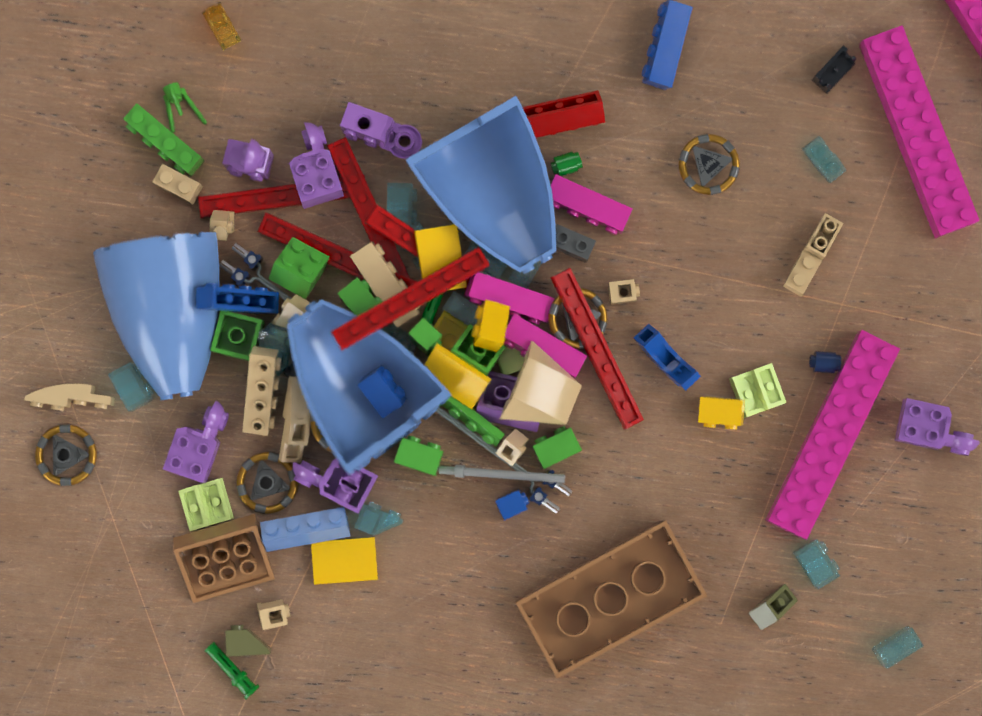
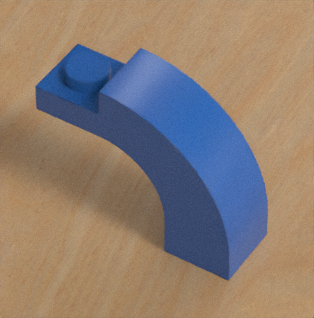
M650 324L645 326L634 337L635 341L649 358L677 386L682 387L685 391L701 377L698 371L684 361L666 342L660 332Z

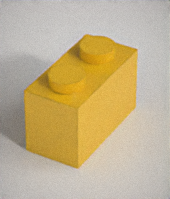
M485 300L481 306L477 307L475 318L478 319L477 325H474L471 335L474 337L473 346L494 352L499 351L504 344L510 306Z
M702 396L700 397L698 422L704 423L703 427L716 428V424L725 425V429L737 430L738 426L743 425L745 400Z

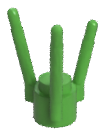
M171 83L163 88L165 93L163 98L166 103L172 133L175 132L171 104H175L178 114L182 116L183 112L179 104L183 100L182 97H184L202 123L207 124L201 112L187 95L185 88H180L179 83Z

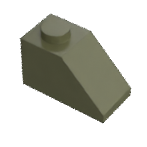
M784 584L759 602L749 612V615L758 627L763 630L778 621L798 600L787 585Z
M231 625V629L225 631L226 657L271 653V648L249 628L244 629L243 625Z

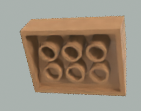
M255 514L173 538V551L193 603L275 579L268 552H266L262 542L261 529Z

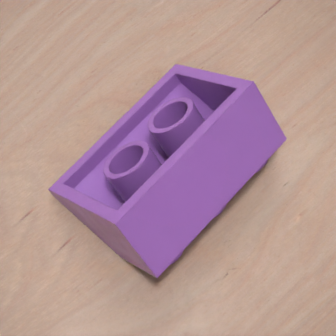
M491 371L487 376L491 381L479 398L476 412L489 422L537 432L539 422L499 419L518 377Z

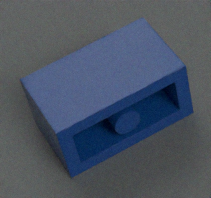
M382 365L364 376L357 384L382 419L401 407L407 400L403 388L397 386L391 372Z
M519 490L495 501L504 520L528 510L526 505L530 504L525 492L520 494Z

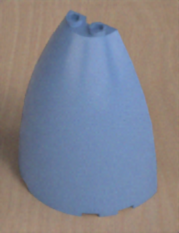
M517 96L406 159L408 166L421 185L449 220L492 256L516 271L523 272V274L535 268L533 264L541 261L543 264L553 258L551 254L556 252V225L552 190L546 164L532 127Z
M216 232L198 233L199 235L190 233L175 234L171 238L170 236L145 238L109 245V247H102L93 251L100 286L112 323L126 351L140 373L160 397V400L173 399V394L180 393V397L192 396V391H198L201 388L212 352L210 350L217 327L219 311L196 309V287H205V283L219 284V255Z
M321 299L317 303L313 301L305 307L307 312L299 316L297 313L288 320L287 329L298 381L309 411L348 475H352L356 472L355 469L359 471L371 462V457L376 460L399 443L402 438H405L421 424V419L426 420L433 415L440 407L439 405H443L451 397V394L427 367L397 340L381 329L341 351L331 331L354 319L357 315ZM381 365L391 372L394 382L397 386L403 388L407 398L401 407L383 419L357 386L364 376Z

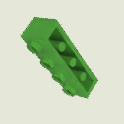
M136 103L123 118L127 123L125 127L134 135L137 132L142 135V141L150 148L154 145L160 150L157 154L165 161L172 160L175 163L174 168L184 175L186 172L192 176L204 162V159L139 104Z

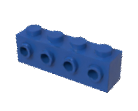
M667 0L659 6L657 12L659 19L652 31L654 38L647 50L649 58L642 70V83L664 90L672 88L693 7L673 0Z
M205 283V287H196V309L253 314H278L279 292H270L268 288L256 287L255 290H251V286H239V289H237L235 285L223 284L222 287H218V283Z

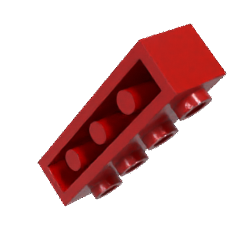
M599 90L522 107L535 138L605 123L603 101Z

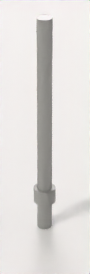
M456 465L455 467L439 466L438 470L439 474L455 475L458 478L473 476L565 483V475L467 468L465 465Z

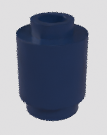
M815 351L814 355H810L809 367L813 368V372H840L841 355H837L836 352Z

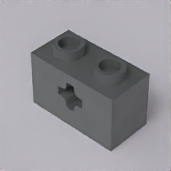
M557 224L556 250L587 263L596 240Z

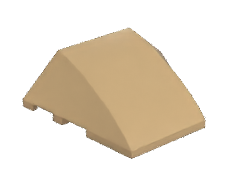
M531 341L509 399L506 401L499 419L566 425L582 385L538 345Z

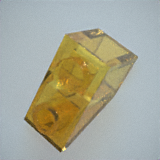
M221 3L212 5L202 12L222 50L242 41Z

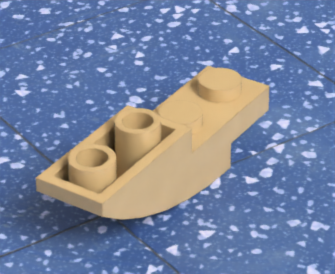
M826 213L823 215L791 269V273L783 287L802 297L843 225L842 222Z
M289 376L283 410L285 423L279 460L281 462L294 461L301 463L304 445L308 446L311 412L301 390L298 377Z
M62 384L34 391L26 395L24 400L30 401V406L43 408V404H49L51 409L64 411V407L71 408L72 400H74L73 404L86 406L87 402L95 403L94 407L107 409L108 405L114 406L115 398L94 394L96 386Z

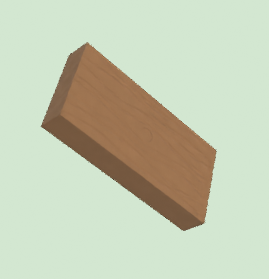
M663 520L515 602L556 678H559L707 597V594L667 521Z

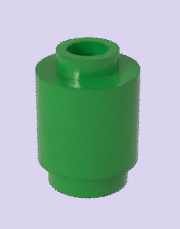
M572 151L553 157V162L550 163L553 174H558L561 177L578 172V169L583 168L579 153H573Z

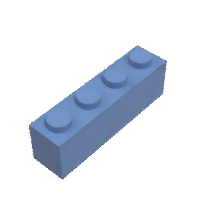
M345 507L260 522L262 542L266 552L351 537Z

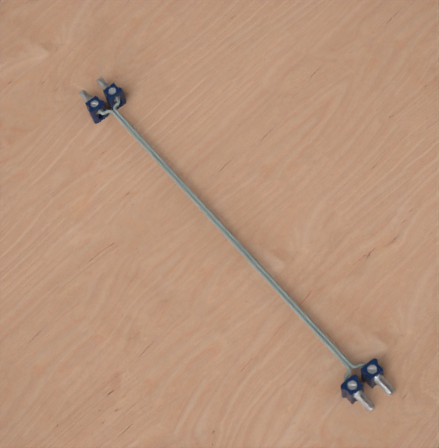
M237 243L234 244L235 247L232 246V250L244 258L243 261L249 265L252 271L258 268V277H252L251 279V275L247 271L244 272L240 268H233L224 260L221 262L228 268L221 263L219 264L221 268L231 275L230 278L237 282L238 286H244L246 283L258 280L271 291L279 292V297L283 300L287 298L292 299L260 275L261 262L263 261V257L260 254L256 255L252 251L248 252ZM439 407L436 412L508 464L495 454L497 452L495 447L487 444L480 436L469 430ZM516 463L513 466L509 465L516 471L527 472ZM551 470V471H549L548 473H549V474H554V471ZM530 481V492L532 495L529 501H534L539 506L542 504L556 514L557 511L551 506L558 511L560 508L547 498L548 495L542 492L540 487L533 491L534 481ZM542 482L543 485L546 484L552 489L555 487L567 496H570L568 492L572 493V490L563 483Z

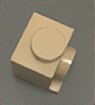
M213 210L210 218V232H216L217 240L227 241L229 233H234L233 211Z
M634 279L608 283L610 305L636 302V297H640L639 285L635 284ZM626 289L628 295L622 296L620 290Z
M515 429L503 441L495 454L513 466L526 451L525 445L529 439Z
M282 599L263 604L257 603L262 630L288 625L287 617H290L288 604L284 605Z

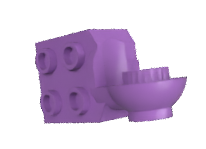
M348 102L340 124L342 133L345 134L346 138L357 141V138L364 140L365 145L376 148L378 145L380 148L390 151L396 157L407 159L419 152L422 138L416 128L411 125L397 124L393 118ZM363 124L370 125L367 129H360ZM402 138H408L411 143L408 147H402L399 145V141Z
M304 122L306 130L301 132L307 150L312 149V151L294 157L289 163L304 209L344 197L330 151L325 150L323 146L327 144L322 125L317 127L309 122Z
M228 139L222 164L231 175L242 177V174L250 176L252 180L262 182L263 179H269L274 155L269 148L261 146L254 139H251L250 143Z
M909 398L903 399L894 441L935 450L946 446L951 448V453L969 456V453L980 444V441L973 439V434L954 431L953 435L949 434L952 416L949 407Z
M215 401L212 407L208 406L202 421V425L205 426L204 431L191 427L176 429L163 467L164 470L201 483L207 482L221 443L216 437L218 430H224L229 417V413L224 411V408L218 401Z
M337 458L332 461L324 476L318 474L321 469L302 460L301 464L293 461V472L295 474L293 480L308 488L311 485L320 488L321 495L357 514L378 475L364 468L359 471L355 469L356 472L348 475Z

